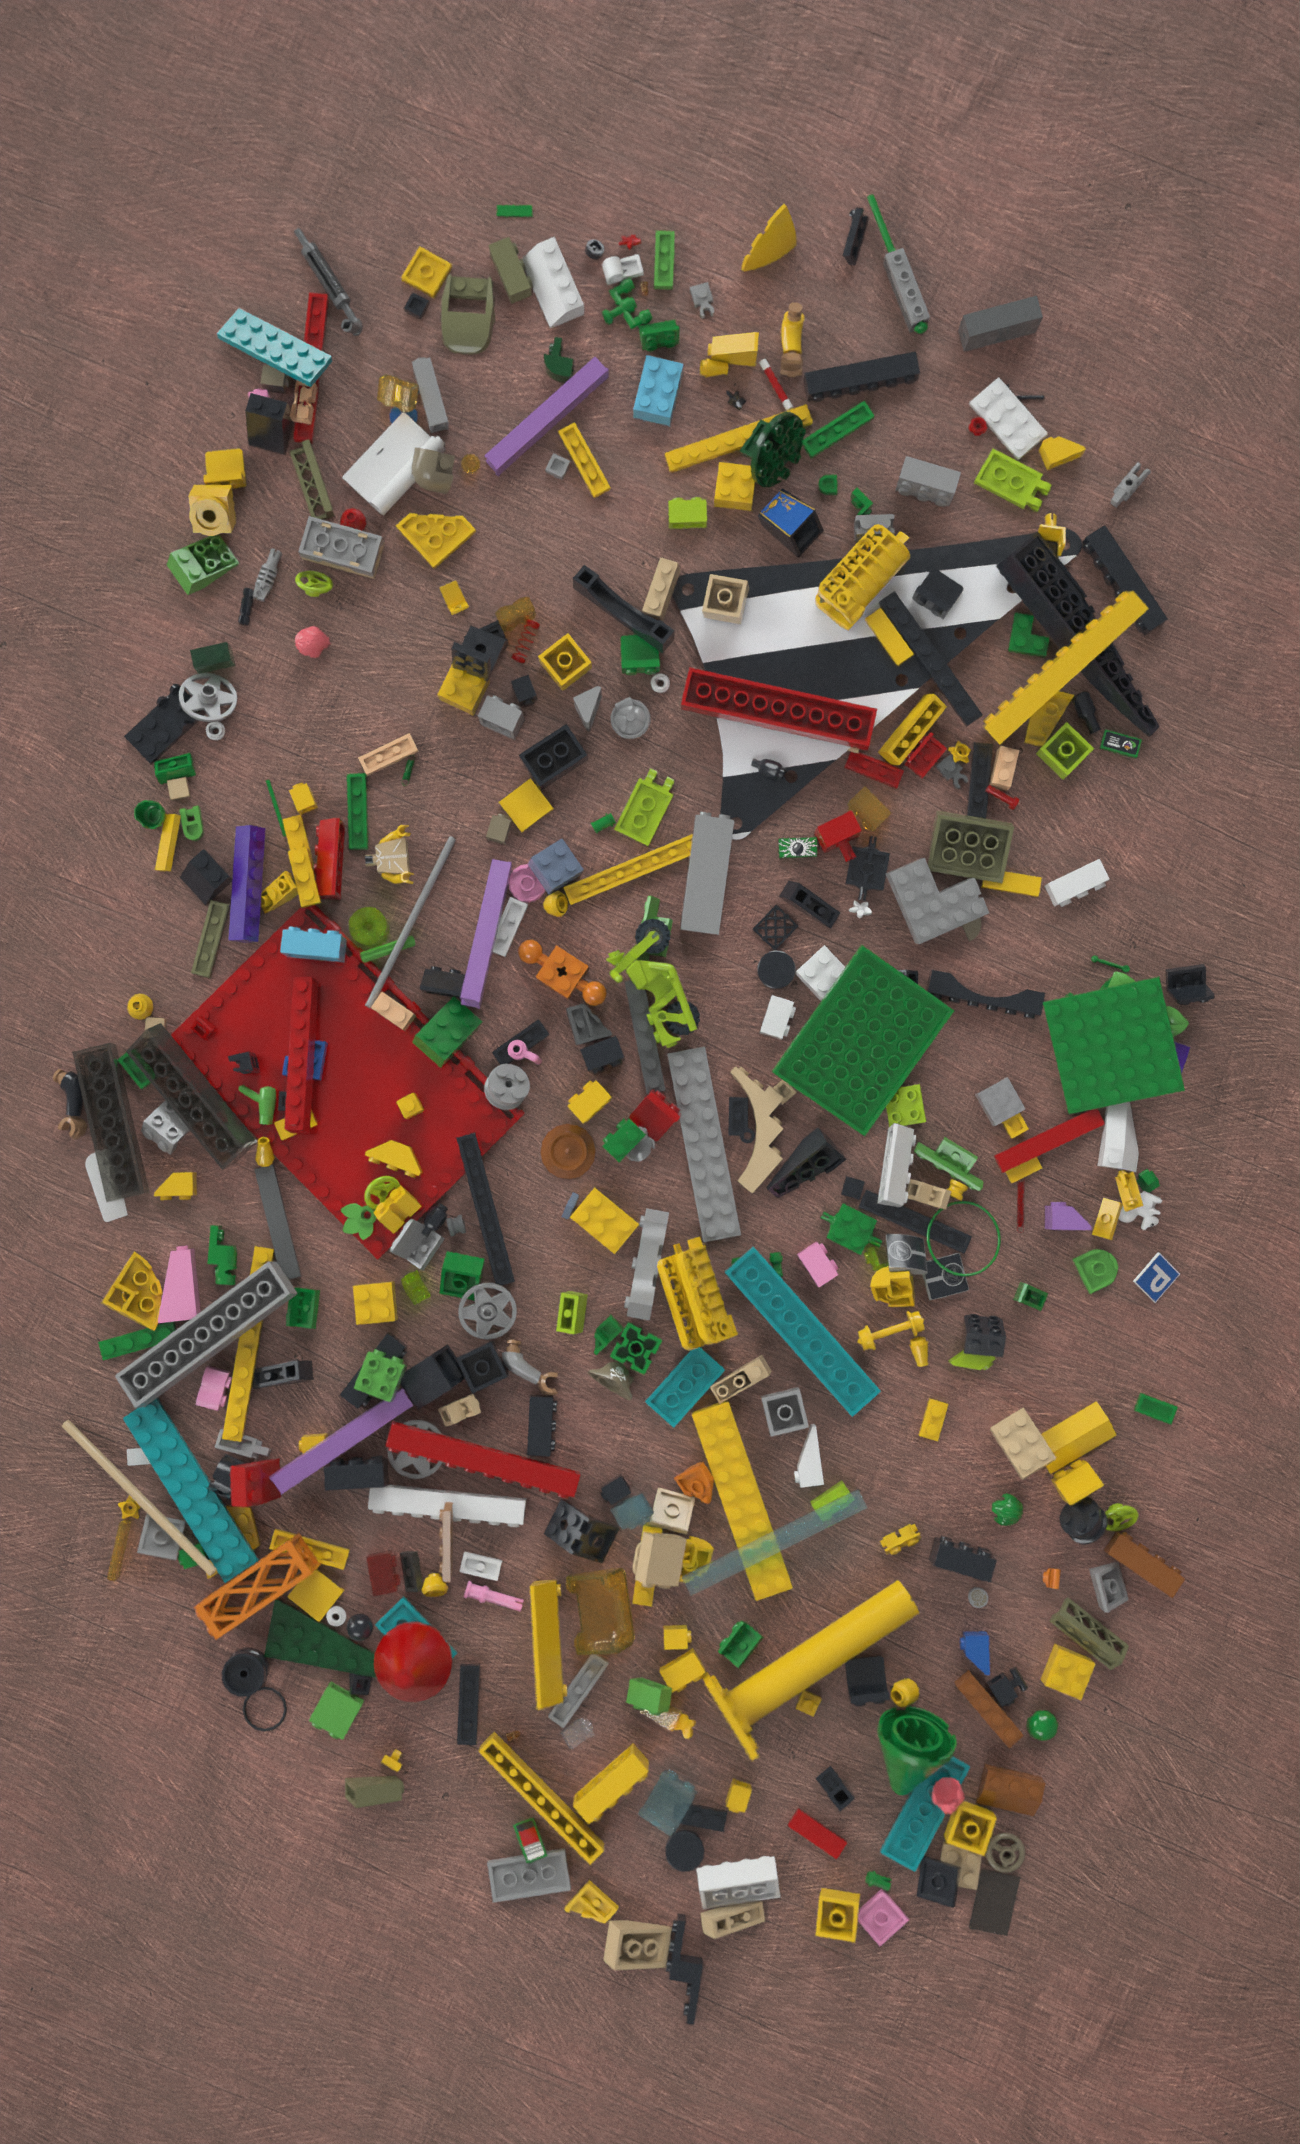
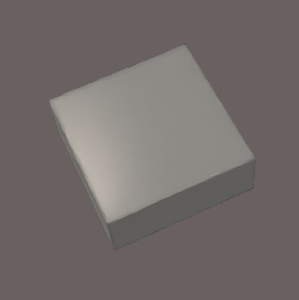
M553 453L545 472L563 480L571 463L569 460Z

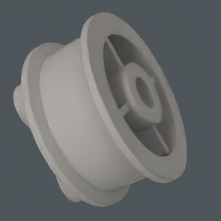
M502 1064L494 1068L484 1085V1092L488 1101L493 1106L502 1110H511L518 1107L530 1089V1082L526 1073L518 1066L512 1064Z

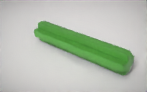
M413 936L407 937L401 950L415 946L416 943ZM397 940L361 952L362 962L365 963L391 954Z

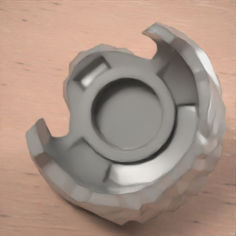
M641 1126L639 1128L646 1135L626 1155L629 1160L635 1162L646 1159L651 1153V1148L655 1149V1141L648 1137L647 1129Z

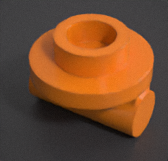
M1048 1568L1044 1572L1043 1583L1046 1584L1047 1588L1059 1589L1060 1569Z

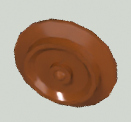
M564 1124L556 1126L547 1133L542 1141L540 1154L544 1166L550 1173L558 1178L572 1179L580 1177L590 1169L595 1159L596 1149L592 1137L586 1130L578 1125Z

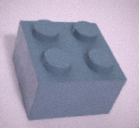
M563 839L531 857L528 866L548 895L578 878L584 870Z

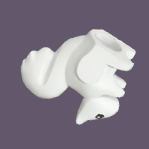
M1143 1191L1140 1195L1144 1206L1127 1212L1124 1211L1122 1206L1119 1220L1130 1223L1134 1221L1137 1215L1142 1216L1141 1229L1146 1230L1148 1227H1153L1159 1223L1158 1218L1153 1214H1161L1155 1209L1156 1203H1162L1163 1200Z

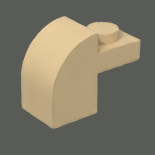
M910 1179L906 1190L908 1192V1199L945 1210L951 1194L949 1190Z
M474 1394L462 1397L438 1409L445 1427L481 1413L480 1404L474 1397Z

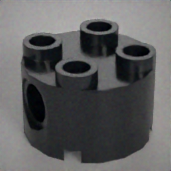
M225 1454L212 1476L215 1481L214 1483H209L208 1490L230 1500V1466L246 1463Z

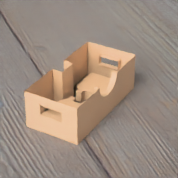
M296 380L295 399L292 404L290 418L293 422L311 424L314 411L311 402L315 403L317 386L314 383L308 389L305 387L307 385ZM299 385H303V388H301L299 402H301V404H298V410L296 415ZM304 401H306L308 405L303 406Z

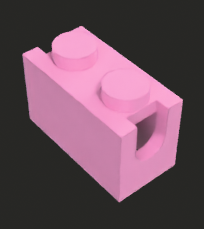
M815 1242L797 1255L816 1285L821 1287L838 1276L836 1271L839 1268L833 1259L829 1261L826 1254L828 1251L823 1243L819 1245L818 1242Z

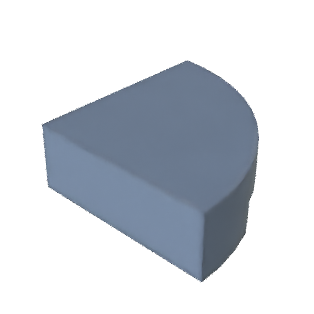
M572 1193L561 1217L567 1220L570 1218L573 1208L578 1201V1194Z

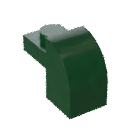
M554 337V343H550L549 354H544L545 370L551 379L566 383L573 377L574 359L561 357L563 348L562 338Z

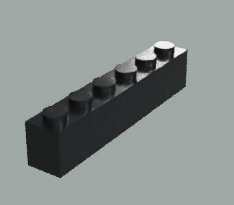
M915 351L805 372L803 381L807 400L820 402L824 398L829 397L836 399L845 394L857 395L861 391L868 390L873 392L881 387L893 388L902 383L906 385L913 384L919 379L920 369Z
M1106 525L1086 536L1082 542L1083 549L1088 555H1091L1094 566L1097 570H1101L1108 586L1111 585L1115 591V597L1117 598L1122 592L1134 591L1149 608L1135 621L1136 629L1146 636L1163 625L1168 618Z

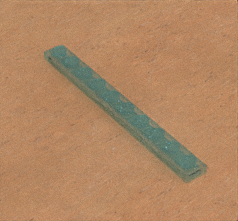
M857 1489L682 1576V1579L692 1596L866 1509L867 1506Z

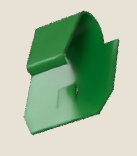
M1145 1169L1138 1174L1139 1179L1136 1181L1143 1191L1150 1193L1160 1186L1159 1180L1153 1171L1149 1172L1148 1169Z

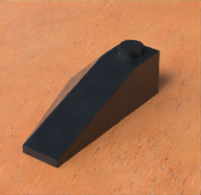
M817 1127L801 1141L766 1188L779 1198L799 1188L801 1183L807 1180L811 1182L816 1179L815 1176L823 1172L827 1174L833 1171L847 1159L829 1136Z

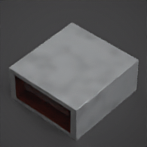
M1008 1077L975 1094L992 1126H996L1025 1110Z

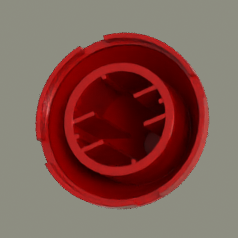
M406 1622L397 1625L383 1636L375 1651L374 1670L380 1685L388 1694L402 1701L420 1702L435 1696L441 1691L451 1674L453 1658L450 1645L442 1637L440 1631L425 1623Z

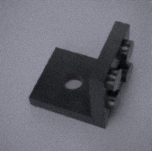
M470 626L462 645L454 642L451 648L453 668L465 670L467 674L483 677L484 681L488 682L506 644V640ZM484 647L486 652L481 653L476 651V648Z
M561 1499L544 1535L572 1555L603 1563L620 1528L591 1518L568 1501ZM566 1522H567V1523H568V1527H567V1529L565 1530V1524H566Z

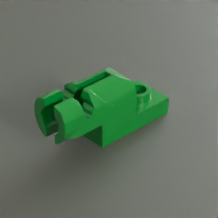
M210 1225L207 1264L217 1265L215 1267V1284L235 1285L236 1275L229 1273V1270L237 1269L238 1252L236 1246L221 1245L225 1235L222 1225Z

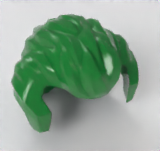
M1003 1494L1004 1500H997L992 1503L991 1510L997 1515L994 1520L1003 1526L1014 1525L1022 1518L1023 1504L1012 1494Z

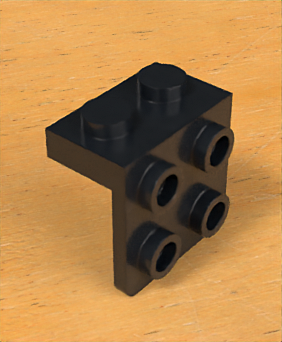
M933 568L922 584L917 587L912 599L920 606L930 610L935 616L944 620L963 592V586Z
M1204 964L1166 969V991L1177 1004L1189 1005L1190 1002L1198 1001L1204 1003L1215 999V994L1206 985V966Z
M964 1315L966 1330L964 1354L1003 1357L1006 1342L1003 1320L997 1316Z
M882 1656L852 1658L845 1663L848 1696L851 1704H854V1706H865L868 1702L884 1704L887 1700H890Z

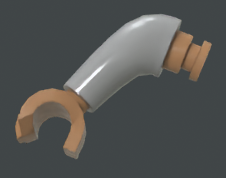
M507 1340L509 1347H506V1352H502L504 1365L521 1378L535 1385L538 1384V1388L543 1394L547 1396L558 1394L555 1388L550 1389L545 1384L547 1378L556 1379L558 1373L548 1372L541 1375L540 1371L523 1359V1354L520 1353V1348H518L521 1345V1341Z

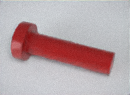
M989 785L986 789L988 793L1009 805L1008 808L1011 810L1015 809L1019 803V798H1012L992 785Z

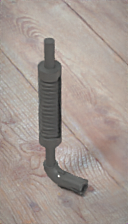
M297 228L294 233L303 246L301 250L302 255L333 301L335 307L338 310L343 309L348 319L343 320L341 328L345 332L359 336L363 331V325L349 306L351 302L350 297L338 281V278H336L317 245L309 243L302 230Z

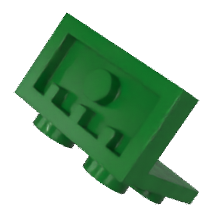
M676 320L638 326L642 351H654L660 347L672 348L679 344L680 329L679 325H676Z

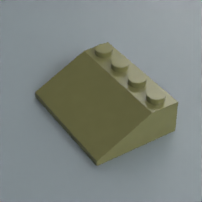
M936 811L928 858L930 871L1002 883L1014 826L1008 822Z

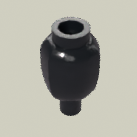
M753 759L751 762V766L758 768L759 773L766 778L782 780L785 776L786 769L779 762L771 759H763L761 761Z
M438 1203L437 1206L430 1208L425 1216V1228L421 1234L428 1237L431 1231H436L443 1225L447 1218L446 1212L448 1208Z

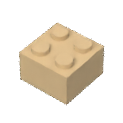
M710 574L702 609L704 618L741 624L749 591L748 581Z

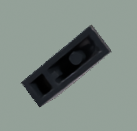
M788 880L779 895L788 904L830 929L841 913L797 882Z
M295 1360L257 1368L254 1371L253 1389L314 1380L312 1361Z

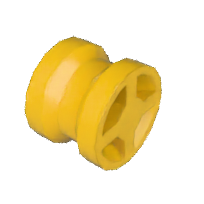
M951 1179L949 1182L950 1186L946 1190L951 1191V1197L962 1201V1195L967 1191L968 1187Z

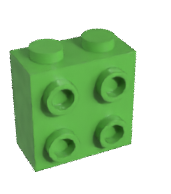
M374 1349V1352L368 1351L354 1389L382 1400L393 1402L407 1365L402 1364L404 1360L393 1356L392 1359L384 1357L386 1353L376 1349Z
M331 1681L309 1721L312 1722L315 1728L328 1731L331 1737L343 1740L365 1700L357 1695L350 1694L348 1690Z

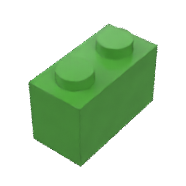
M642 1677L633 1678L629 1682L626 1703L634 1705L633 1708L646 1709L649 1711V1714L659 1716L661 1713L669 1712L672 1688Z

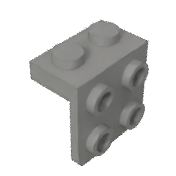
M167 1098L144 1120L141 1132L147 1139L154 1141L159 1149L171 1155L176 1150L178 1141L196 1125L197 1118L175 1100Z
M410 1219L404 1225L398 1238L393 1241L390 1252L408 1260L424 1271L445 1238L435 1231H431L428 1237L424 1236L421 1232L425 1225Z

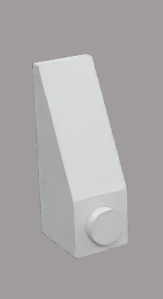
M815 1424L810 1425L797 1463V1471H794L795 1482L799 1483L801 1488L824 1485Z

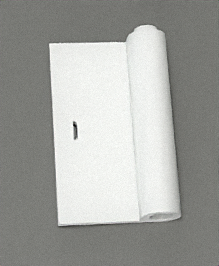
M403 412L342 478L384 516L415 483L412 475L414 449L423 448L443 453L445 451V443L438 436L436 438L430 437Z

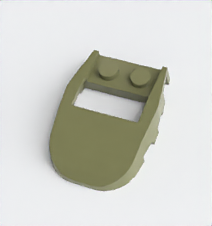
M448 275L441 302V332L443 343L450 351L458 354H479L489 346L493 324L495 323L492 278H466ZM449 298L486 300L485 314L448 311Z

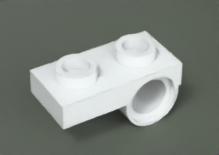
M639 254L619 259L617 256L609 257L602 264L607 285L644 275Z

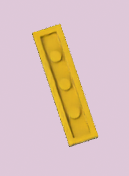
M575 422L559 430L558 434L593 498L610 491L611 489Z
M275 1529L269 1549L275 1550L296 1534ZM302 1536L319 1563L342 1570L345 1569L350 1549Z

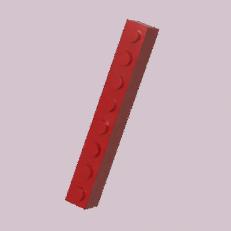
M293 977L284 1130L289 1133L310 1134L319 982L313 977Z

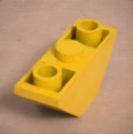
M284 871L261 892V907L265 914L298 895L295 880L288 871Z
M388 1141L365 1153L369 1157V1161L379 1164L380 1161L387 1163L386 1167L395 1171L400 1168L405 1170L404 1174L415 1178L416 1175L421 1176L423 1173L412 1147L396 1141Z

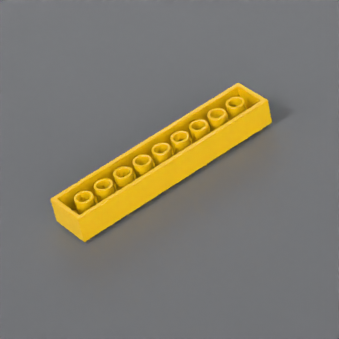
M1134 591L1122 592L1115 599L1116 603L1113 606L1108 605L1101 611L1100 614L1102 616L1098 620L1093 619L1085 626L1087 630L1083 634L1078 633L1070 640L1072 644L1069 647H1062L1056 653L1057 658L1053 661L1048 660L1041 667L1043 670L1039 674L1034 673L1027 679L1028 684L1024 688L1020 686L1012 693L1014 697L1009 702L1008 700L1003 701L997 707L999 711L996 714L991 713L983 720L985 724L982 727L998 744L1007 739L1149 609Z
M728 1400L691 1412L755 1600L758 1601L792 1589L788 1572Z

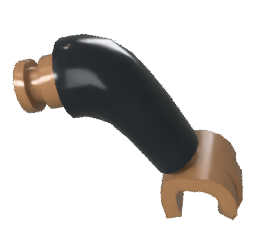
M58 1069L53 1075V1081L59 1083L60 1088L66 1094V1115H69L61 1120L58 1129L68 1130L71 1125L70 1137L73 1140L79 1139L81 1136H84L87 1130L86 1122L78 1117L82 1114L84 1101L83 1081L75 1072L70 1071L67 1073Z

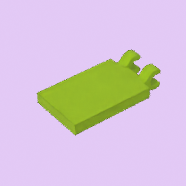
M992 449L974 480V484L1022 509L1028 505L1036 512L1040 509L1043 501L1035 498V494L1039 491L1047 496L1052 486L1050 483L1041 480L1043 474L995 449Z
M651 768L645 780L639 778L614 830L648 847L674 796L669 791L675 782L667 777L663 787L654 783L653 781L658 773Z

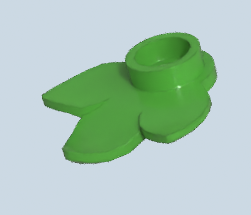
M356 1203L343 1207L341 1212L348 1217L344 1224L343 1232L347 1234L359 1233L362 1240L368 1238L373 1232V1223L377 1219L373 1213L375 1210L368 1206L361 1207ZM367 1211L371 1213V1217L369 1219H366L364 1217V1214Z

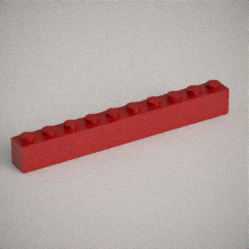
M392 1421L386 1441V1447H389L388 1450L391 1452H408L407 1455L413 1458L422 1456L432 1463H438V1461L445 1462V1466L456 1469L459 1466L469 1473L482 1472L483 1476L494 1479V1476L502 1478L501 1481L513 1484V1481L521 1483L520 1486L531 1489L533 1486L539 1488V1491L550 1494L551 1491L558 1493L557 1496L569 1499V1496H575L580 1479L579 1471Z

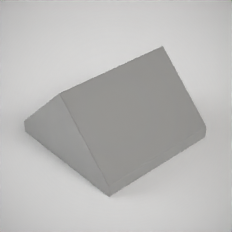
M599 686L573 698L576 711L587 731L591 730L602 698V690Z
M1119 1562L1089 1569L1098 1605L1104 1612H1110L1129 1600Z

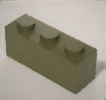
M510 237L488 245L491 258L511 304L532 296L531 288H533V283L530 276L526 277L525 275L526 267L523 260H519L517 256L519 251L516 243H512Z

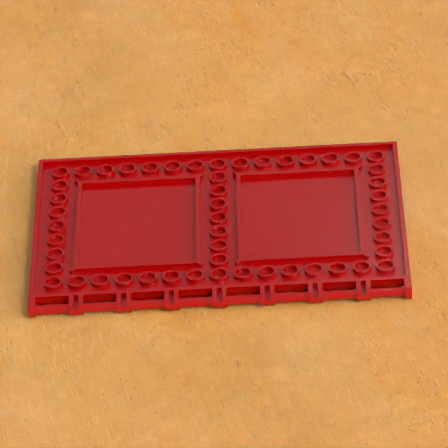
M316 905L300 907L163 1043L258 1139L262 1137L269 1139L273 1154L343 1225L348 1217L341 1212V1209L346 1205L354 1203L361 1207L367 1206L364 1198L365 1191L369 1184L379 1177H394L402 1187L416 1198L421 1207L411 1217L408 1216L404 1220L405 1223L394 1234L378 1219L373 1223V1232L368 1238L362 1240L359 1233L353 1234L379 1260L392 1247L393 1241L398 1238L404 1225L410 1219L418 1221L466 1173L456 1137L475 1133L481 1156H483L525 1115V1112L517 1107L509 1110L514 1115L510 1120L499 1108L493 1106L486 1098L485 1092L483 1093L466 1075L470 1071L483 1085H485L487 1077L475 1066L476 1063L468 1055L465 1056L458 1050L454 1055L460 1060V1063L456 1065L449 1059L440 1068L412 1043L415 1035L421 1030L413 1021L404 1031L374 1009L365 1006L375 983L358 966L363 963L377 978H379L382 971L372 961L362 962L360 953L364 950L361 947L358 948L341 931L342 928L334 920L331 921ZM309 909L326 926L323 931L306 914ZM289 927L301 928L300 930L308 932V929H318L327 934V931H337L347 939L346 947L353 954L350 957L345 954V962L287 957L280 953L283 929L289 930ZM388 976L381 992L386 993L390 990L406 1006V1009L415 1014L426 1025L430 1019L414 1001L412 1002L395 985V981ZM293 977H313L319 982L315 1040L328 1043L321 1081L313 1080L311 1110L318 1125L310 1128V1134L299 1133L282 1141L274 1123L285 1118V1111H278L279 1091L287 1092V1076H283L282 1072L285 1056H289ZM201 1015L216 1027L206 1040H203L191 1029L196 1018ZM248 1051L255 1053L261 1073L242 1074L233 1071L234 1068H239L240 1066L236 1062H229L228 1056ZM240 1085H245L258 1094L260 1088L263 1087L276 1089V1105L272 1124H259V1103L239 1091ZM411 1093H416L425 1111L405 1119L396 1101ZM388 1141H396L412 1147L423 1173L421 1176L416 1175L415 1178L405 1175V1170L400 1168L395 1171L387 1168V1163L380 1161L379 1164L369 1161V1157L365 1153ZM395 1187L391 1191H389L386 1199L390 1196V1193L395 1189ZM371 1194V1201L374 1204H380L378 1196ZM368 1211L365 1212L364 1217L366 1219H369L371 1217V1213Z

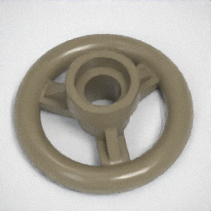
M1011 1833L997 1834L988 1843L986 1849L987 1860L999 1872H1013L1024 1861V1845L1017 1836ZM1002 1839H1010L1015 1844L1010 1847H1002L997 1842ZM992 1849L999 1852L1002 1866L994 1861ZM1019 1850L1018 1860L1013 1865L1009 1866L1016 1859V1855L1014 1852ZM1005 1852H1009L1008 1856H1003Z

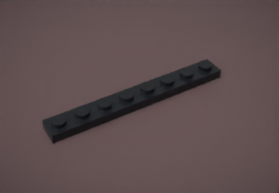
M892 592L879 601L878 604L964 725L968 727L981 718L983 714L896 592Z
M471 1133L456 1137L495 1284L501 1286L515 1282L476 1134Z

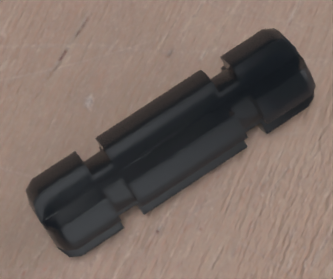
M244 588L242 594L244 598L241 600L239 612L241 615H239L238 623L244 626H248L250 621L249 616L251 615L254 590L251 588Z

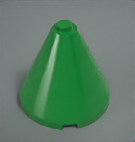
M907 1706L905 1710H897V1707L890 1708L881 1715L877 1727V1734L890 1785L897 1795L909 1794L953 1757L956 1748L955 1734L951 1735L948 1731L949 1725L937 1715L918 1707Z

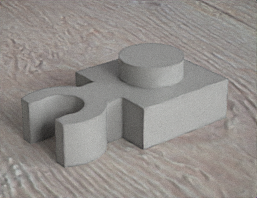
M708 282L690 287L695 308L701 307V319H704V311L706 310L710 312L711 317L714 316V308L710 305V303H713V297Z

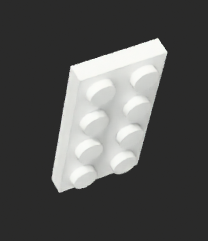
M999 377L969 403L979 417L986 421V425L1017 460H1020L1048 435Z

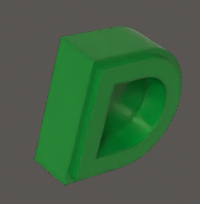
M824 475L820 478L818 489L823 495H837V475Z

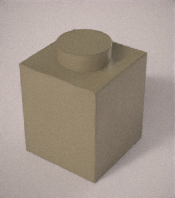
M263 365L260 384L264 390L286 394L287 387H290L291 377L271 366Z
M498 814V816L492 815L486 835L487 840L506 845L512 826L508 816Z

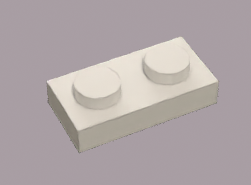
M464 1552L460 1572L497 1581L502 1560Z

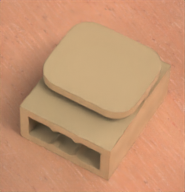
M643 1532L642 1542L636 1547L633 1562V1572L636 1574L635 1580L642 1582V1586L654 1588V1585L664 1589H670V1586H678L686 1539L673 1534Z

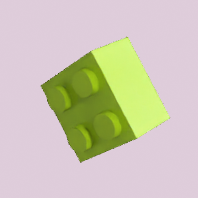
M1066 722L1036 754L1064 780L1094 748Z

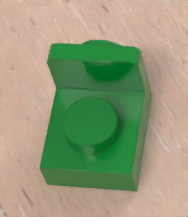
M856 488L852 492L850 499L857 509H861L857 515H870L873 502Z

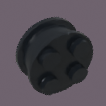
M1084 1497L1071 1506L1067 1503L1063 1507L1060 1514V1525L1074 1542L1087 1545L1096 1542L1103 1536L1107 1529L1108 1518L1104 1510L1093 1499Z

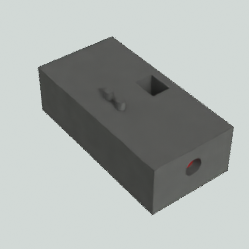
M1037 296L963 315L958 329L963 351L966 352L1036 333L1043 318Z

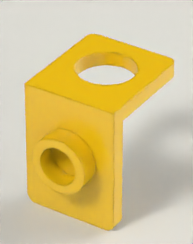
M456 580L440 587V591L452 615L469 608Z

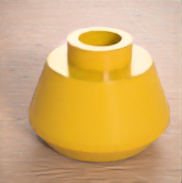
M555 891L545 898L543 907L548 914L562 917L568 909V901L562 892Z
M145 994L132 996L127 1003L128 1013L135 1019H146L153 1011L151 998Z
M432 1573L425 1578L422 1587V1593L425 1596L439 1597L448 1591V1586L446 1582H443V1577L440 1574Z

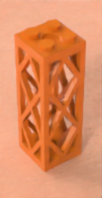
M298 1533L205 1597L194 1607L196 1615L200 1620L204 1621L208 1633L217 1640L307 1578L321 1564L307 1543H305L301 1534ZM276 1557H292V1559H275V1558H276ZM291 1564L285 1578L266 1579L272 1565ZM258 1568H260L256 1579L243 1580L245 1577H247L248 1575L256 1571ZM283 1583L282 1586L263 1587L264 1584ZM237 1585H253L247 1588H234ZM260 1592H272L256 1603ZM249 1593L244 1606L226 1607L231 1594ZM224 1612H241V1614L226 1615Z

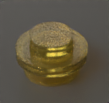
M474 454L465 455L461 461L462 469L467 473H475L480 467L479 458Z

